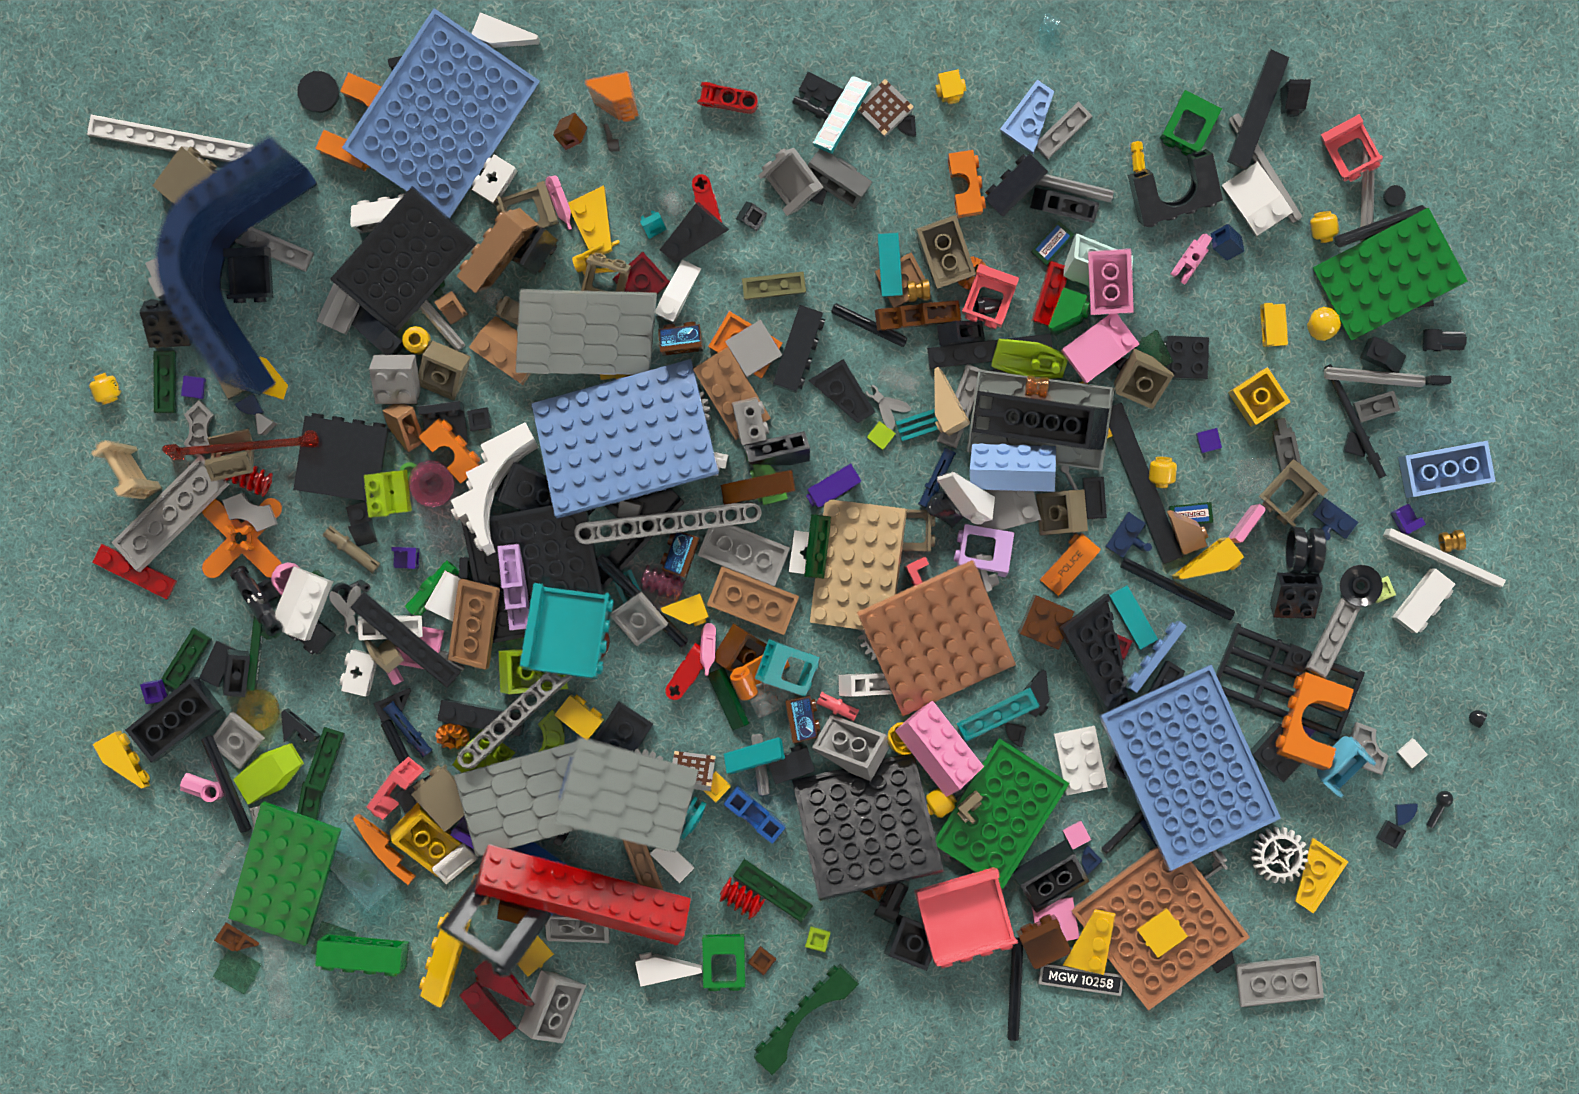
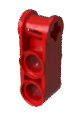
M701 82V96L697 100V104L701 106L746 114L754 113L758 108V98L754 92L720 86L710 82ZM725 95H732L734 100L726 103L723 101V97ZM745 99H752L754 104L751 107H746L743 102Z
M704 174L696 175L692 180L695 203L699 202L722 222L709 178ZM702 180L703 183H707L704 185V189H700L697 186L699 185L698 181Z
M697 643L693 645L685 660L679 665L666 686L665 693L671 700L680 699L701 672L700 670L704 668L700 662L701 646ZM678 685V690L681 692L680 695L675 694L672 696V691L669 689L670 686L675 687Z

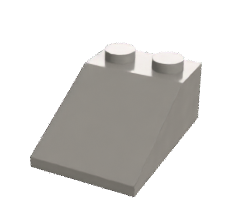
M1011 490L986 491L995 497L993 518L982 524H975V526L1003 530L1041 520L1034 492Z
M832 714L812 746L814 751L843 769L869 781L872 780L890 748L886 734Z

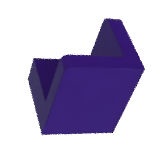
M1406 504L1390 513L1400 532L1405 535L1426 525L1422 517H1416L1410 504Z
M391 547V551H394V568L419 569L420 548Z

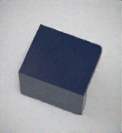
M1229 224L1211 233L1213 249L1226 261L1244 252L1242 236Z

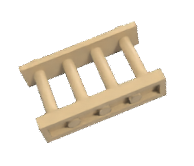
M106 440L96 446L97 449L91 452L95 457L105 458L120 482L118 483L119 486L114 488L118 496L146 499L162 489L158 481L146 479L131 454L138 450L136 446L108 442Z

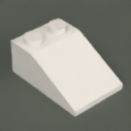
M1258 161L1222 185L1255 237L1293 213Z

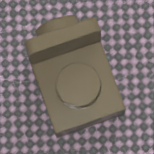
M505 295L504 299H500L496 305V314L518 326L519 303Z
M976 790L957 806L960 810L957 814L965 823L967 821H970L972 824L975 822L968 811L970 809L974 811L982 804L980 800L983 797Z

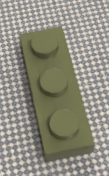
M804 271L742 278L744 300L806 293Z

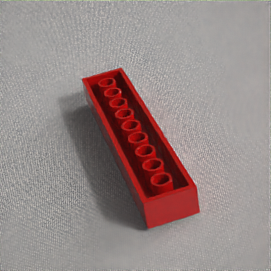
M489 844L482 857L474 891L477 894L673 945H678L684 938L691 898Z

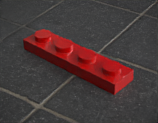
M101 544L92 562L164 599H169L177 583V580L149 566H146L141 572L136 571L119 551L105 544Z

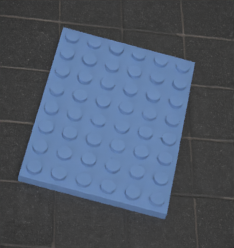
M434 8L342 149L405 191H408L411 186L415 187L446 216L451 218L472 186L474 179L480 174L486 160L491 157L540 81Z
M691 359L531 403L554 514L557 519L719 474Z
M1208 665L1099 715L1168 871H1172L1281 819L1212 665Z

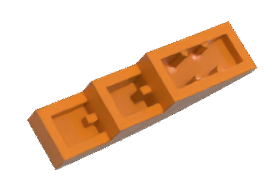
M356 815L353 821L375 855L407 885L412 883L416 875L400 864L404 856L388 845L391 841V836L362 815Z

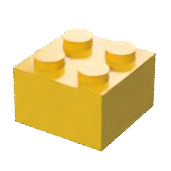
M1268 367L1228 392L1250 427L1257 425L1291 402Z

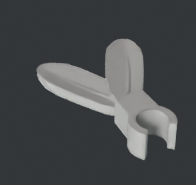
M871 385L876 391L875 394L870 395L868 391L865 393L878 403L885 426L893 430L895 420L891 409L904 413L909 412L911 407L901 400L884 397L875 385Z
M358 586L353 587L350 591L347 603L338 593L334 591L329 592V600L344 616V631L347 634L350 633L348 628L351 625H354V631L358 632V626L353 616L355 612L350 608L361 595V590Z

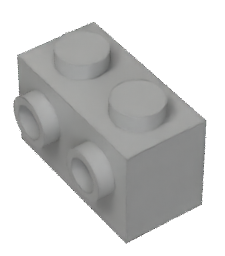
M754 397L732 402L740 443L746 445L767 440L765 434H769L767 422L762 421L761 414H764L762 401L758 402V399Z

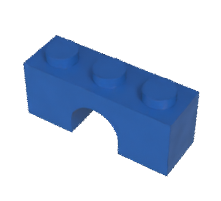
M738 785L724 801L726 807L737 816L748 821L759 834L772 844L786 828L782 821Z

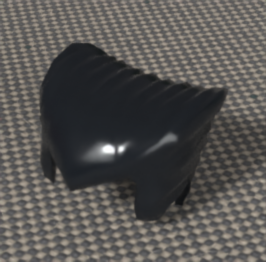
M945 491L936 493L927 504L926 510L928 514L946 522L951 528L964 518Z

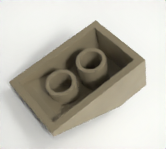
M956 215L914 229L937 289L976 275Z

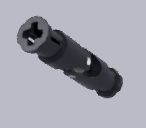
M239 566L232 570L230 577L237 583L239 592L247 602L257 621L264 626L267 636H275L283 629V624L275 617V611L263 595L256 581L249 576L248 569L245 566Z

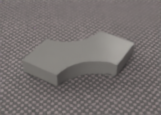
M198 400L184 414L189 423V435L184 445L197 458L200 455L203 456L211 448L207 437H209L210 421L215 416Z
M244 493L222 500L230 520L244 519L250 522L257 532L278 524L271 505L257 506L251 503Z
M1355 722L1350 737L1352 736L1377 763L1373 766L1367 762L1362 768L1382 775L1389 756L1383 753L1376 743L1377 730Z

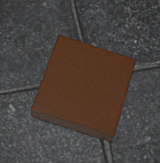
M759 946L747 963L762 975H765L777 958L762 946Z

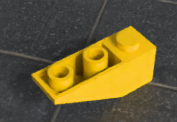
M121 731L114 732L93 744L102 763L141 789L150 786L148 782L150 777L145 770L141 769L139 765L140 758L135 751L132 752L130 749V740L125 733L122 734Z

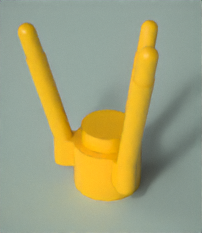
M616 240L612 242V247L619 244L620 241ZM601 243L582 254L572 257L574 267L578 273L583 271L585 276L588 264L586 262L590 254L604 247V244ZM596 268L595 273L617 272L607 268Z

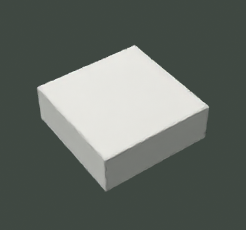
M1411 739L1397 751L1410 768H1413L1428 755L1415 739Z

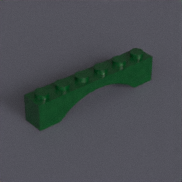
M841 963L837 967L833 965L826 973L828 977L823 982L819 980L812 987L813 992L810 996H803L797 1003L799 1007L794 1012L791 1010L783 1018L785 1022L780 1027L776 1025L768 1034L770 1038L766 1042L761 1041L755 1047L754 1059L771 1075L787 1061L790 1039L802 1019L812 1010L823 1004L845 999L858 986V980Z

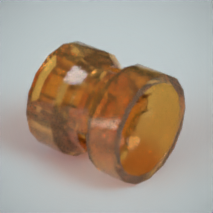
M1027 375L1025 396L1038 395L1040 398H1046L1049 377L1036 378L1034 375Z

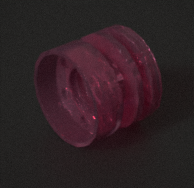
M427 460L420 462L412 469L409 475L408 484L412 496L418 503L424 506L436 507L443 505L454 492L452 474L444 464L438 461ZM433 477L436 485L432 484L431 487H428L425 481Z

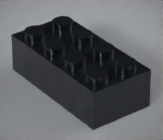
M198 676L191 677L125 729V731L152 763L159 761L223 710V707Z

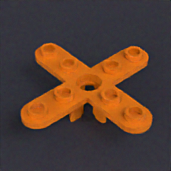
M274 498L264 500L259 506L271 505L277 519L282 512L281 503ZM214 499L202 511L203 515L227 538L204 561L202 571L207 577L217 578L222 575L242 553L267 577H271L276 567L282 564L258 539L265 530L257 532L255 527L246 520L243 523L239 519L230 520L225 506L217 499ZM238 532L247 536V540L242 541L240 544L235 541V535Z

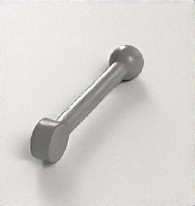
M1063 465L1061 471L1066 474L1073 490H1078L1069 473V466Z

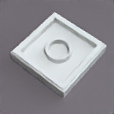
M445 571L427 601L425 608L453 621L458 581L461 578Z

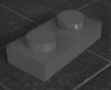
M1394 391L1352 403L1360 423L1400 410Z

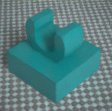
M653 210L651 211L652 215L647 218L641 216L640 221L649 239L667 230L659 212Z

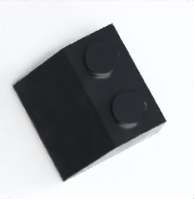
M537 226L512 261L531 274L541 273L546 265L544 261L548 255L551 256L555 252L558 239L543 227Z

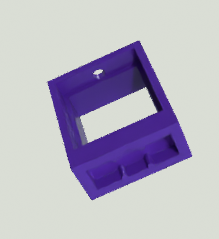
M850 463L808 488L809 494L806 497L812 507L816 505L817 508H820L826 502L837 498L862 481Z

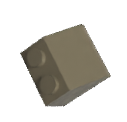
M432 341L422 356L419 370L420 387L455 401L468 371L471 356Z
M1133 349L1113 383L1116 394L1153 409L1174 375L1154 357Z
M1084 490L1036 494L1037 507L1041 520H1038L1040 536L1088 531Z

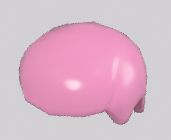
M295 563L278 565L272 573V585L280 595L284 592L293 567L300 568Z

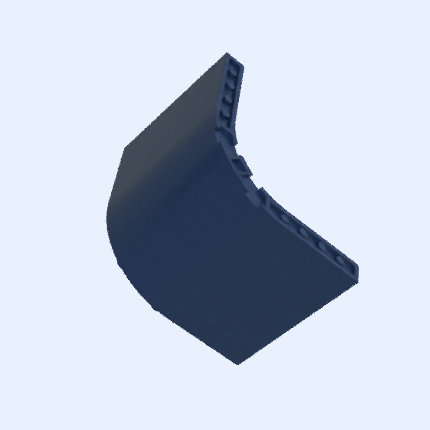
M268 136L186 191L166 216L160 230L156 248L157 276L163 295L220 382L257 395H261L273 387L276 382L232 317L224 301L221 290V277L225 262L223 248H231L235 240L239 239L250 227H254L317 185V181L309 169L271 136Z

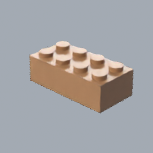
M521 208L501 212L495 219L496 224L494 227L489 228L484 233L482 243L477 244L472 249L470 259L465 260L459 267L461 271L457 277L475 293L490 288L539 225Z

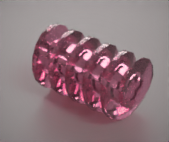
M648 564L641 579L642 590L645 591L650 586V593L653 594L658 589V596H662L666 592V599L674 595L675 602L679 600L686 579L683 583L681 582V576L673 580V573L665 577V570L657 574V567L650 571V565Z

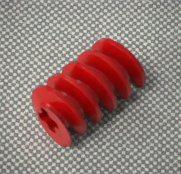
M255 465L252 473L225 478V480H231L235 485L239 483L241 488L246 487L250 492L254 490L256 495L262 493V497H264L271 486L273 473H269L266 477L265 470L262 469L257 473L258 466Z
M729 877L720 892V902L728 899V907L734 903V911L741 907V915L743 916L749 912L748 920L752 919L762 907L765 899L759 902V894L752 898V890L745 893L746 886L743 885L738 889L739 882L735 881L731 884L732 877Z

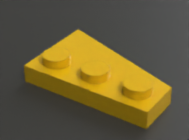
M601 186L568 202V205L588 249L603 243L604 247L594 253L605 255L612 251L605 187Z
M1312 837L1306 857L1308 862L1304 864L1305 870H1303L1295 901L1314 914L1348 864V861Z
M1097 909L1093 911L1079 938L1072 947L1071 953L1065 959L1063 966L1104 975L1115 920L1114 913Z

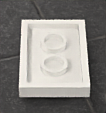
M1095 726L1055 733L1054 739L1062 778L1070 783L1065 790L1066 795L1108 787Z

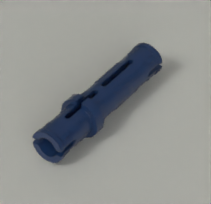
M947 448L943 449V453L929 482L924 486L925 491L918 505L927 509L930 498L941 491V485L937 479L939 476L947 473L956 455L954 451Z
M394 701L383 709L408 739L407 743L412 744L422 758L433 750L422 738V733L414 728L407 717L395 705ZM395 714L398 715V717L402 720V722L406 725L407 728L403 726V724L398 720ZM409 731H411V733L415 736V738L420 742L421 745H419L416 742V740L411 736Z

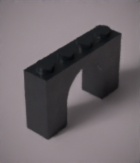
M1204 149L1187 155L1191 173V185L1188 192L1182 198L1173 202H1166L1160 199L1154 174L1150 170L1144 169L1128 175L1139 223L1144 227H1153L1160 221L1174 220L1178 215L1184 213L1192 214L1199 208L1213 207L1217 205V202L1223 201L1212 152Z

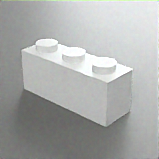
M1429 569L1392 618L1411 633L1422 632L1428 624L1426 621L1431 615L1434 616L1440 610V603L1451 596L1455 583L1437 569Z

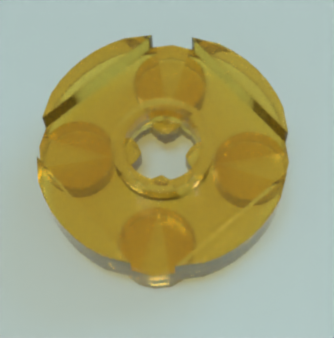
M258 689L251 690L245 694V697H241L237 705L236 714L256 731H262L276 723L279 718L280 708L277 698L271 692ZM262 705L261 710L264 711L263 714L255 715L254 706Z

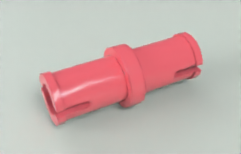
M821 692L820 698H818L816 703L832 710L833 714L836 715L838 713L853 722L859 712V709L843 703L842 699L839 698L837 700L824 692Z

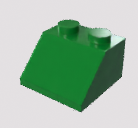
M1063 287L1049 324L1052 335L1056 336L1081 324L1084 318H1088L1091 307L1087 295Z

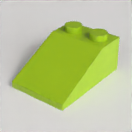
M523 649L498 651L501 693H525L546 672L522 669L520 661ZM557 674L559 677H565V676H567V675ZM550 681L542 684L543 691H550L553 688V683ZM566 683L560 690L568 689V683Z

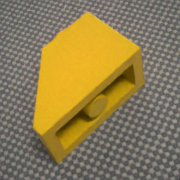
M701 593L661 608L663 613L687 624L694 623V626L705 623V618L709 617Z

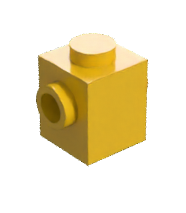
M959 69L938 74V85H935L937 97H941L942 102L947 101L948 104L959 102L966 91L965 80L960 78Z

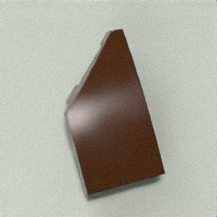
M225 922L214 941L231 951H239L259 945L258 941Z

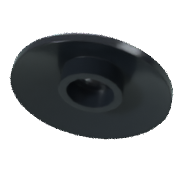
M1353 566L1346 570L1341 577V594L1352 605H1370L1382 593V578L1370 566ZM1358 582L1364 583L1365 587L1363 590L1357 588Z

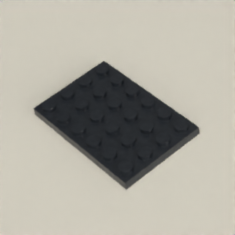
M411 186L334 273L330 280L393 334H396L474 248L477 242L415 187Z

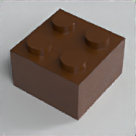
M1033 595L1018 634L1059 650L1063 636L1058 628L1070 620L1075 611Z

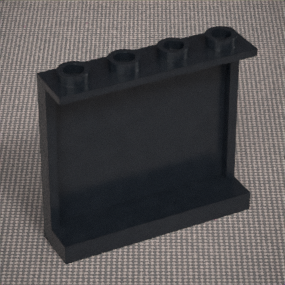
M312 413L311 417L305 416L293 490L367 501L364 475L382 473L388 432H391L390 429L385 428L386 424L373 422V426L365 425V421L353 419L352 423L344 422L345 418L332 416V420L324 419L323 414Z

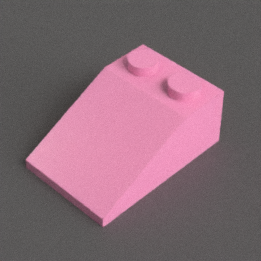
M1131 249L1088 251L1091 315L1133 313Z
M1116 313L1106 316L1063 348L1061 352L1086 384L1138 346L1139 342Z

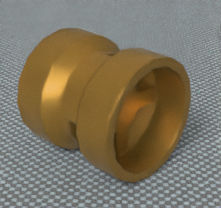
M922 279L918 284L914 280L907 281L909 302L916 301L918 297L919 299L930 300L928 279Z
M1461 529L1455 530L1450 534L1447 532L1439 533V542H1445L1439 543L1441 551L1449 553L1454 549L1457 551L1465 550L1466 538Z

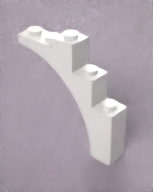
M526 422L481 444L484 451L481 453V456L485 463L466 472L469 479L466 483L470 491L451 500L454 506L451 511L455 519H460L464 526L467 525L471 533L475 532L477 538L474 541L478 549H483L487 555L495 552L489 528L490 509L494 495L501 481L510 471L513 462L518 463L524 456L539 448Z

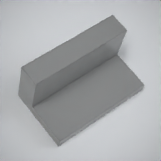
M333 284L317 322L347 335L360 305L336 284Z

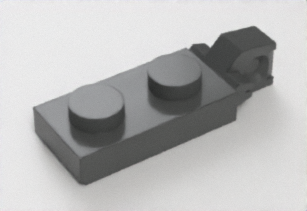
M1285 418L1274 420L1276 431H1272L1280 473L1293 459L1302 465L1295 432L1292 431L1291 427L1287 428Z

